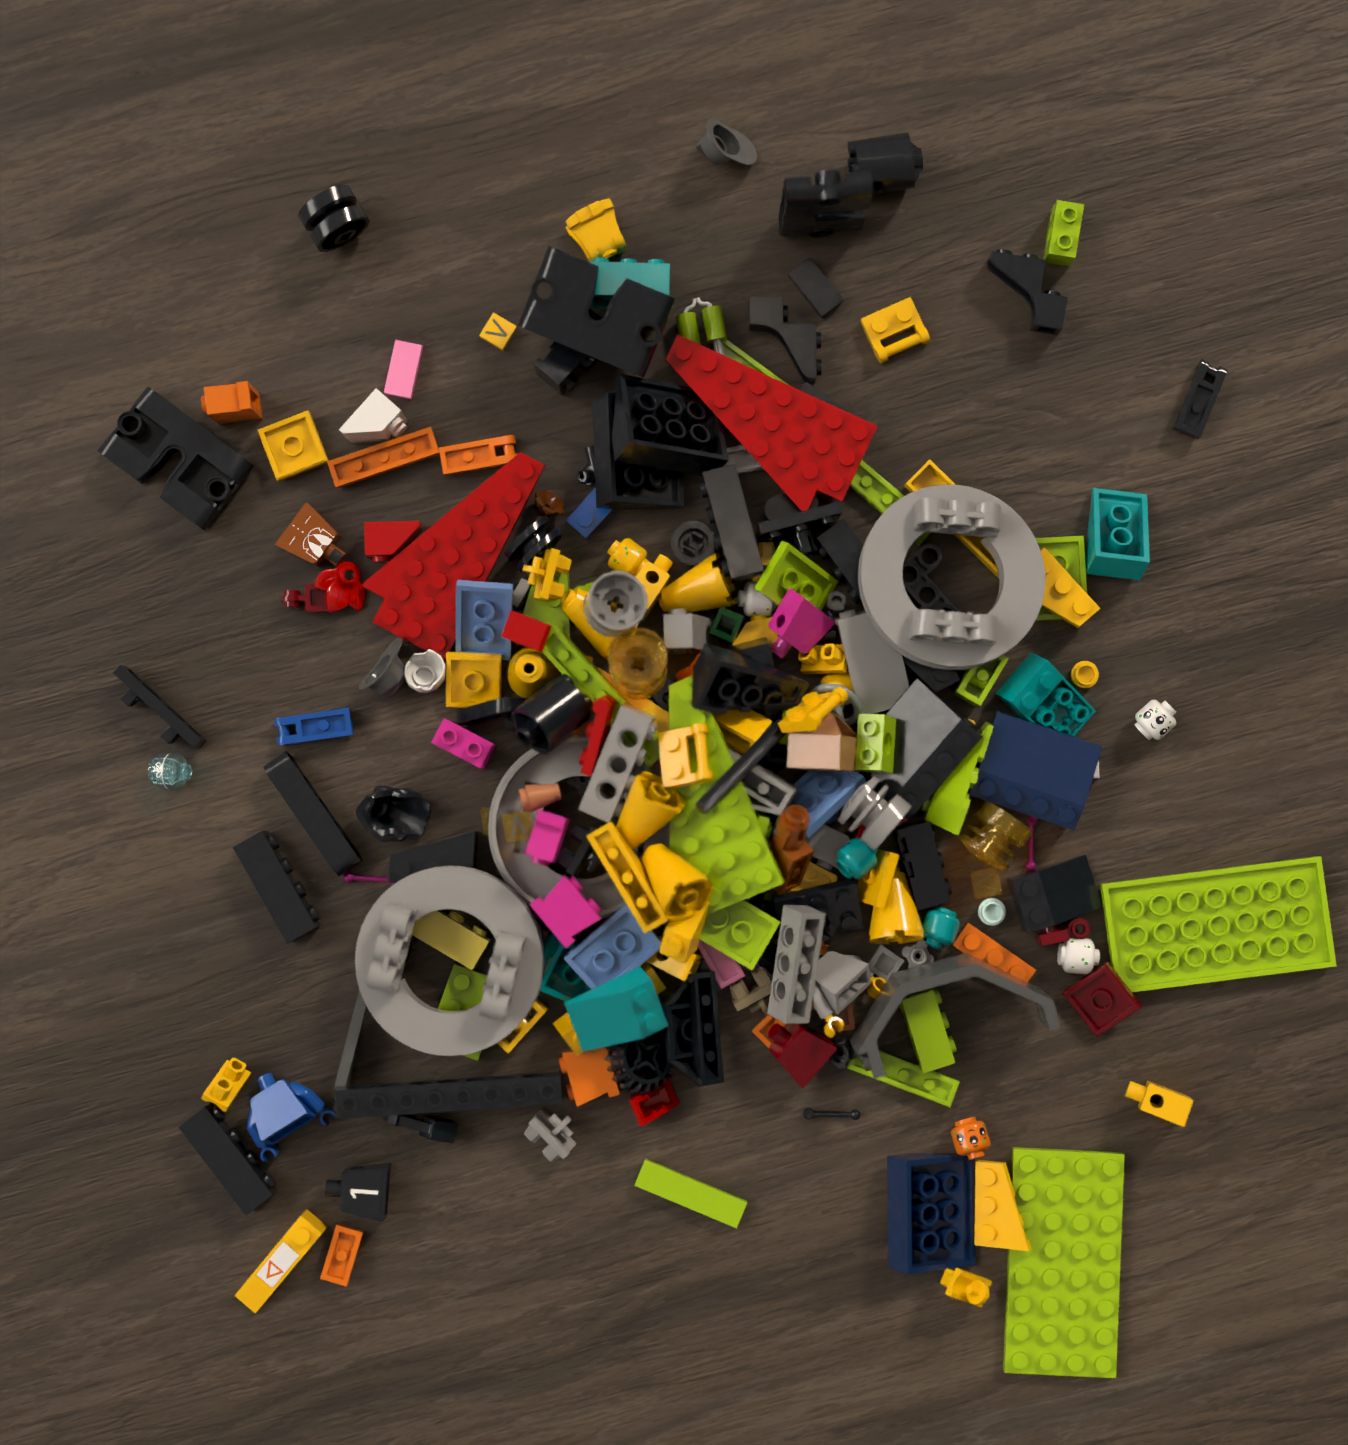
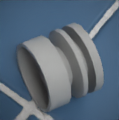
M612 571L603 574L593 583L584 600V614L587 623L594 631L604 636L619 637L628 634L641 621L647 610L648 597L645 588L637 577L627 572ZM612 601L617 602L616 607L620 608L615 613L611 612V606H609Z
M876 776L856 790L844 805L841 816L837 820L843 825L850 816L855 818L856 821L848 829L851 832L856 830L861 824L866 827L860 840L873 851L878 848L912 806L898 794L888 802L883 798L889 786L885 784L877 794L872 790L880 781Z

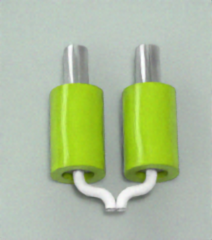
M700 298L692 299V304L685 308L684 313L676 316L679 335L701 345L696 313L688 311L696 306V301L701 306H708L701 310L707 343H713L714 351L725 356L723 341L727 340L722 307L719 305L712 306L710 302H702Z

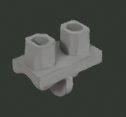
M543 1108L530 1120L529 1126L524 1132V1135L531 1142L535 1143L542 1137L548 1143L543 1149V1154L550 1162L560 1157L564 1159L577 1144L570 1137L573 1132L566 1126L571 1121V1118L567 1115L561 1120L555 1113L550 1116Z

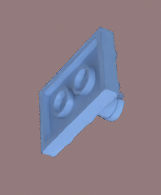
M457 580L456 652L502 654V660H511L512 641L501 637L510 611L513 608V584Z
M809 770L794 784L799 790L786 811L797 809L807 817L808 829L806 837L809 838L823 824H830L837 819L838 810L847 803L861 785L866 783V779L858 772Z
M625 903L565 954L564 960L591 989H594L641 966L660 949L662 940L653 930L644 933L627 903Z

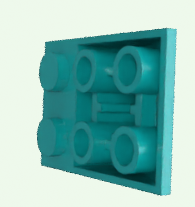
M1033 653L1029 654L995 693L1021 719L1071 736H1075L1096 712L1048 660Z

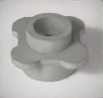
M917 941L916 944L910 947L905 946L902 949V955L906 957L909 969L934 962V957L927 950L928 945L925 944L926 941ZM917 953L920 954V958L918 959L915 957Z

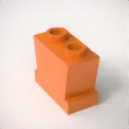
M248 381L237 382V384L203 387L205 395L201 396L203 412H207V415L219 425L249 419H262L259 392Z
M605 1047L584 1051L576 1056L572 1049L563 1050V1057L559 1058L562 1073H568L570 1084L566 1085L570 1101L575 1100L577 1107L607 1092L609 1098L620 1095L619 1083L612 1080L615 1072L607 1071L608 1067L611 1066V1061L604 1059L610 1055V1051Z

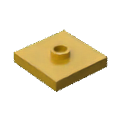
M309 410L257 430L278 482L324 465L329 461Z
M446 653V707L467 708L501 698L502 654Z
M877 849L878 852L875 854L877 865L859 879L857 891L860 902L884 909L899 854Z

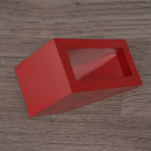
M420 521L364 522L365 556L372 559L373 563L389 562V558H394L423 530V524Z

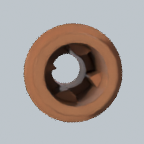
M558 783L524 785L525 788L518 789L523 811L530 810V812H533L557 800H561Z

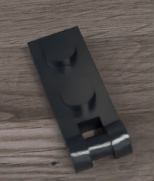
M1204 359L1200 360L1196 368L1195 375L1173 427V430L1197 440L1201 438L1227 373L1226 368L1209 365L1210 362ZM1205 375L1213 378L1212 384L1203 380Z

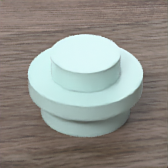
M987 898L980 903L978 916L983 923L995 926L1000 924L1005 918L1006 909L1000 900Z

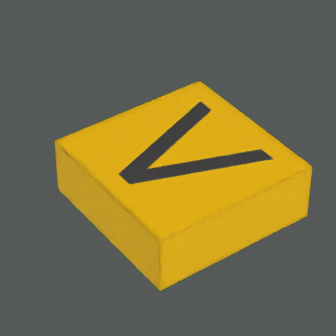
M493 313L479 336L481 339L504 351L517 330V326Z

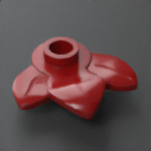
M349 561L341 562L335 569L323 570L316 578L314 586L326 591V605L329 612L340 611L348 604L354 610L360 611L364 605L366 592L360 583V569L355 563ZM347 570H349L352 574L350 580H347L345 578V572Z

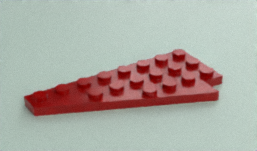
M677 334L666 361L801 511L809 510L817 491L843 502L877 429V425Z
M522 452L518 453L367 579L362 586L384 598L373 623L425 651L428 649L435 651L445 661L446 653L451 652L456 643L457 580L487 582L546 465Z

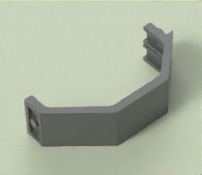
M965 953L892 973L854 1033L850 1043L856 1055L859 1054L865 1071H871L874 1079L885 1076L877 1039L902 999L914 992L969 977H980L1032 1000L1038 1019L1049 1031L1060 1028L1054 1001L1041 988Z

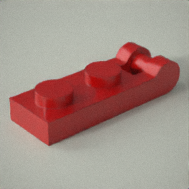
M604 695L593 703V710L596 716L594 722L591 721L588 726L586 738H589L587 749L584 748L579 759V764L582 765L581 774L590 777L593 775L605 746L615 708V700L610 695Z

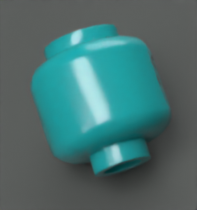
M854 837L837 851L835 863L845 877L860 879L877 865L875 854L878 851L877 849L873 851L860 838Z
M936 906L935 910L927 911L922 923L924 938L927 939L925 944L940 950L942 945H952L960 928V921L956 918L957 914L940 906Z

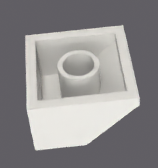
M375 389L339 430L351 443L389 441L393 437L398 438L406 430L408 420L395 404L378 389Z

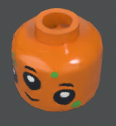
M976 1117L955 1122V1127L951 1130V1137L957 1154L960 1156L967 1155L969 1160L985 1156L983 1150L988 1149L991 1145L985 1123L980 1120L977 1121Z

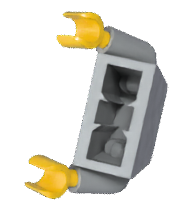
M829 951L818 960L812 1005L820 1018L826 1020L827 1024L824 1027V1032L830 1038H833L835 1035L831 1025H834L839 1032L844 1027L843 1021L838 1017H833L832 1013L838 1015L866 988L868 995L876 999L886 984L885 979L882 977L874 978V972L869 968V964L863 962L857 955H842Z

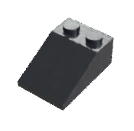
M1086 855L1007 878L1022 930L1026 933L1054 926L1102 908Z

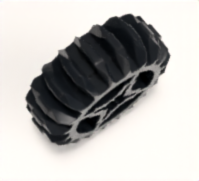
M663 1029L647 1036L650 1040L649 1043L634 1040L605 1047L608 1051H611V1054L604 1058L606 1061H611V1066L608 1067L607 1071L615 1072L612 1080L614 1082L620 1081L619 1088L629 1089V1092L632 1094L638 1092L640 1094H648L649 1090L651 1092L658 1091L659 1087L667 1084L666 1078L674 1076L670 1068L675 1067L667 1062L665 1031L662 1032ZM640 1069L641 1072H645L648 1076L641 1079L633 1074V1071Z

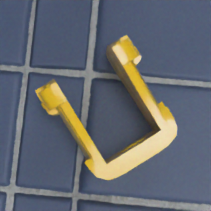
M610 198L596 201L576 211L565 221L569 236L579 244L589 262H593L594 258L608 259L626 251V243L619 230L615 218L614 205Z

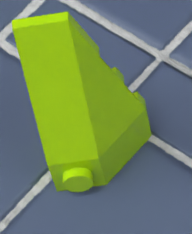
M985 722L980 728L983 735L981 740L922 805L920 811L924 812L923 817L926 821H930L932 824L959 835L971 801L967 792L977 782L979 768L976 766L978 762L981 763L984 759L994 727L991 723Z

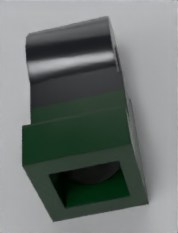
M720 607L709 633L733 643L744 624L746 616L729 608Z

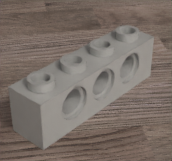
M626 703L621 705L578 810L608 823L614 820L615 817L619 818L625 804L622 801L625 791H630L635 778L633 776L636 765L641 767L647 751L643 750L647 739L650 741L653 739L658 725L654 724L656 716ZM626 731H632L636 734V745L632 746L625 742L624 735ZM615 757H621L626 761L627 767L625 771H619L614 767ZM605 783L614 785L616 789L614 797H609L604 793L603 785Z
M783 905L767 1014L785 1024L809 1023L825 913L807 905Z

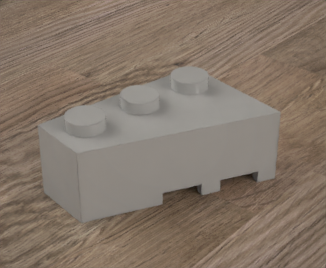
M670 609L669 614H663L665 655L699 654L705 644L719 647V637L709 633L714 619L695 614H686V609Z
M727 746L735 763L742 754ZM759 764L742 779L753 808L777 815L786 812L799 790L798 787Z

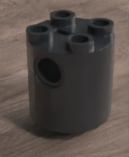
M908 132L847 142L849 154L847 159L849 173L871 171L873 194L915 187V183L923 170V156L921 148H918L911 142Z
M568 675L555 676L512 711L511 719L515 727L516 736L525 747L547 755L590 719V709L593 707V702L587 695L580 693Z

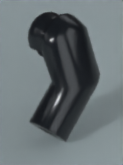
M594 446L584 448L588 462L577 473L578 481L584 485H590L595 482Z

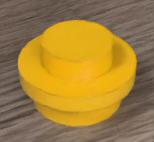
M1081 661L1073 666L1071 679L1076 686L1089 688L1098 681L1099 671L1092 662Z

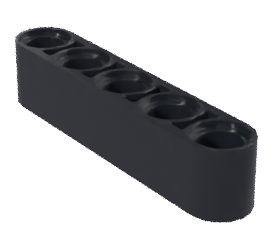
M288 751L283 752L263 766L272 783L330 867L339 877L363 861L353 843Z

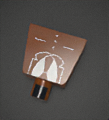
M307 502L275 543L284 551L317 567H320L325 559L337 566L346 557V553L336 546L341 536Z

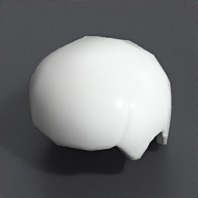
M428 649L423 653H414L405 665L404 677L408 686L420 693H428L438 689L445 680V663L442 656L433 650Z

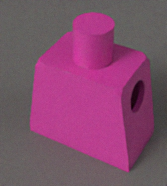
M789 588L768 624V628L779 635L770 649L782 659L792 646L805 654L834 626L835 622L804 597Z

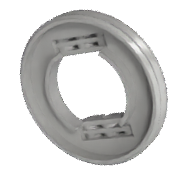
M936 485L909 493L892 504L880 516L862 547L858 567V585L862 604L869 620L879 635L892 648L910 660L925 666L944 670H962L982 666L996 660L1023 639L1034 624L1042 606L1045 591V568L1039 545L1024 520L1010 506L995 496L972 487ZM925 532L984 537L980 542L991 553L999 573V592L989 613L973 615L971 612L918 610L908 597L903 583V563L910 546L922 537Z
M572 734L547 755L540 754L533 749L527 751L508 769L492 799L488 820V837L494 862L506 884L528 905L540 896L544 900L564 875L547 865L544 866L531 862V855L525 854L538 811H544L545 806L533 812H530V810L523 811L518 789L525 788L524 785L556 784L570 777L587 776L581 774L582 765L579 764L582 750L584 748L587 749L589 738H586V734ZM615 757L614 767L619 771H625L627 767L626 761L621 757ZM644 762L641 767L636 765L633 772L635 777L638 774L640 776L645 771L659 776L652 766L648 767ZM625 791V794L623 796L625 800L629 793L627 791ZM515 816H518L528 836H525L520 825L516 821L514 838L511 839L512 827ZM670 821L638 848L633 850L641 863L645 849L652 844H664L670 849ZM608 872L593 878H576L584 887L581 893L585 898L589 900L592 897L602 909L599 912L602 917L601 919L610 917L626 903Z
M440 866L425 869L411 874L391 886L379 897L368 912L361 926L355 954L358 986L362 998L375 1020L385 1031L401 1043L421 1052L441 1056L474 1053L486 1049L508 1036L522 1022L534 1005L542 984L545 962L541 932L524 900L500 879L486 872L463 866ZM442 909L460 910L475 916L489 928L496 940L494 952L489 961L488 977L483 986L482 1002L459 1011L440 1010L427 1005L411 991L405 978L401 979L415 921L430 912Z

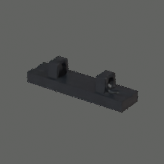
M120 665L113 672L130 688L121 698L128 707H133L142 699L169 725L161 735V738L168 744H173L180 736L193 748H201L207 741L129 667Z

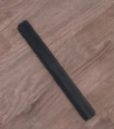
M777 719L696 802L695 806L701 814H709L787 734L782 733L778 723L782 719Z

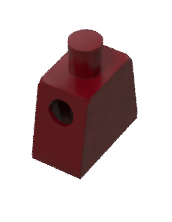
M776 1023L768 1031V1037L774 1041L770 1045L769 1051L803 1089L838 1049L825 1035L802 1023L788 1024L786 1028Z

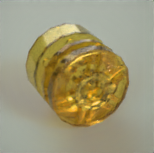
M631 628L621 632L613 639L608 650L609 675L614 688L621 695L631 699H646L658 693L667 680L668 672L667 649L664 641L655 632L645 628ZM634 667L643 668V671L640 672L638 669H634Z
M984 800L974 815L983 824L982 827L979 829L968 824L966 829L975 837L972 839L961 833L958 840L966 847L970 854L986 865L1007 872L1010 866L1001 857L1005 856L1014 861L1016 856L1008 848L1009 845L1012 844L1016 847L1024 848L1033 832L1001 808Z

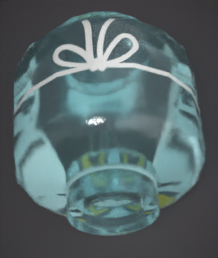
M158 754L148 765L149 780L159 789H181L192 776V767L181 754Z

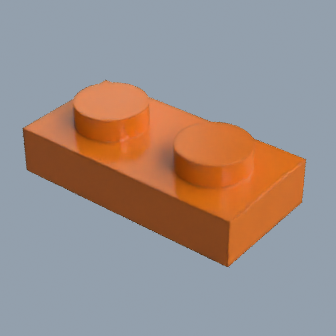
M337 1223L320 1279L347 1287L364 1230Z

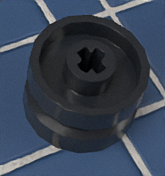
M342 184L328 188L311 198L299 210L298 217L305 229L312 231L310 237L320 252L332 251L346 245L362 234L370 223L363 208L356 205L357 199L349 185Z

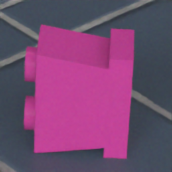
M445 718L431 742L482 769H485L497 746Z
M539 810L525 854L531 855V862L549 866L550 862H557L556 858L560 853L570 819Z
M567 875L563 876L544 900L540 896L530 904L565 948L576 940L573 935L602 918L599 914L602 909L592 897L587 900L581 893L584 887L574 876L569 879Z

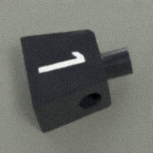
M391 1163L347 1167L342 1173V1180L327 1179L325 1196L340 1197L341 1212L384 1221L388 1215Z

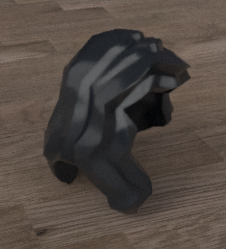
M384 785L375 787L370 795H366L355 813L364 829L370 831L378 840L382 842H395L417 839L423 836L432 810L430 802L424 799L420 793L408 788L400 789Z

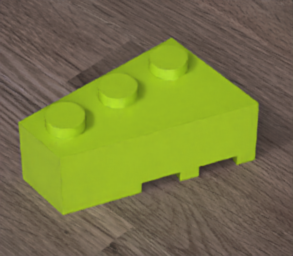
M555 572L553 582L565 585L564 594L570 589L569 572L568 574ZM531 585L523 614L549 624L552 627L557 624L572 640L571 620L562 610L563 603L561 599H535L533 595L536 585Z
M937 987L908 994L899 1004L907 1024V1031L917 1061L923 1073L954 1064L953 1053L957 1052L952 1036L947 1037L945 1029L950 1026L945 1012H940L938 1004L942 1003V999Z

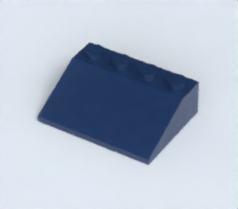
M997 710L992 721L994 727L984 759L981 763L978 762L976 766L979 768L978 779L973 788L969 789V795L1075 831L1087 800L1102 746Z
M912 1153L887 1156L888 1268L909 1275L976 1265V1245H974L975 1159L969 1160L967 1155L960 1156L957 1153Z

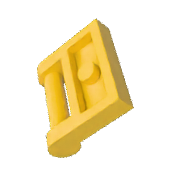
M911 297L860 320L880 364L888 361V357L921 343L924 345L931 342L929 333L924 327ZM912 327L916 332L886 347H883L881 341Z
M837 687L831 693L817 694V692H811L802 697V702L788 710L786 716L778 723L781 732L816 730L822 724L823 718L836 706H841L848 700L847 692L843 688Z
M699 723L691 727L658 733L663 787L666 790L713 781V773L709 770L707 724ZM690 738H695L698 766L696 773H692Z

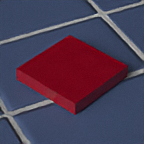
M1108 961L1065 989L1062 993L1096 1037L1142 1007V1004Z

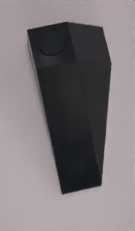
M705 644L693 667L692 707L714 714H726V710L738 709L741 712H750L751 708L763 707L766 710L793 708L800 703L809 683L733 651Z

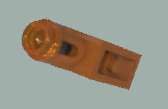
M791 805L785 809L771 829L773 839L770 849L784 879L783 884L773 888L779 896L801 884L814 852L805 841L810 822L809 814L800 805Z

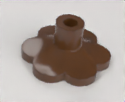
M536 491L534 502L539 507L538 513L540 516H553L554 514L561 516L564 513L563 500L556 497L552 491Z

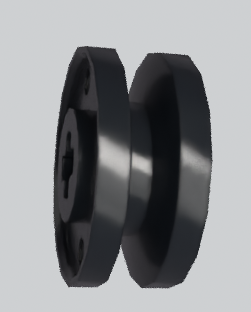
M547 516L539 518L525 529L504 553L509 560L519 555L523 556L516 566L521 573H524L522 571L524 565L532 566L534 557L543 558L545 549L551 550L563 536L559 529L553 530L548 534L545 533L551 523Z

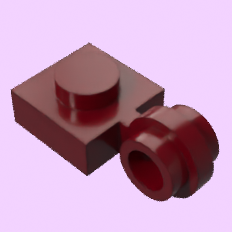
M305 584V595H300V590H284V596H281V602H284V607H301V602H305V612H329L326 605V591L316 588L314 584Z
M1074 918L1065 929H1059L1058 924L1044 928L1042 933L1035 934L1037 944L1044 946L1069 941V938L1085 939L1090 933V925L1083 918ZM1077 924H1081L1083 927L1082 932L1079 934L1075 932Z

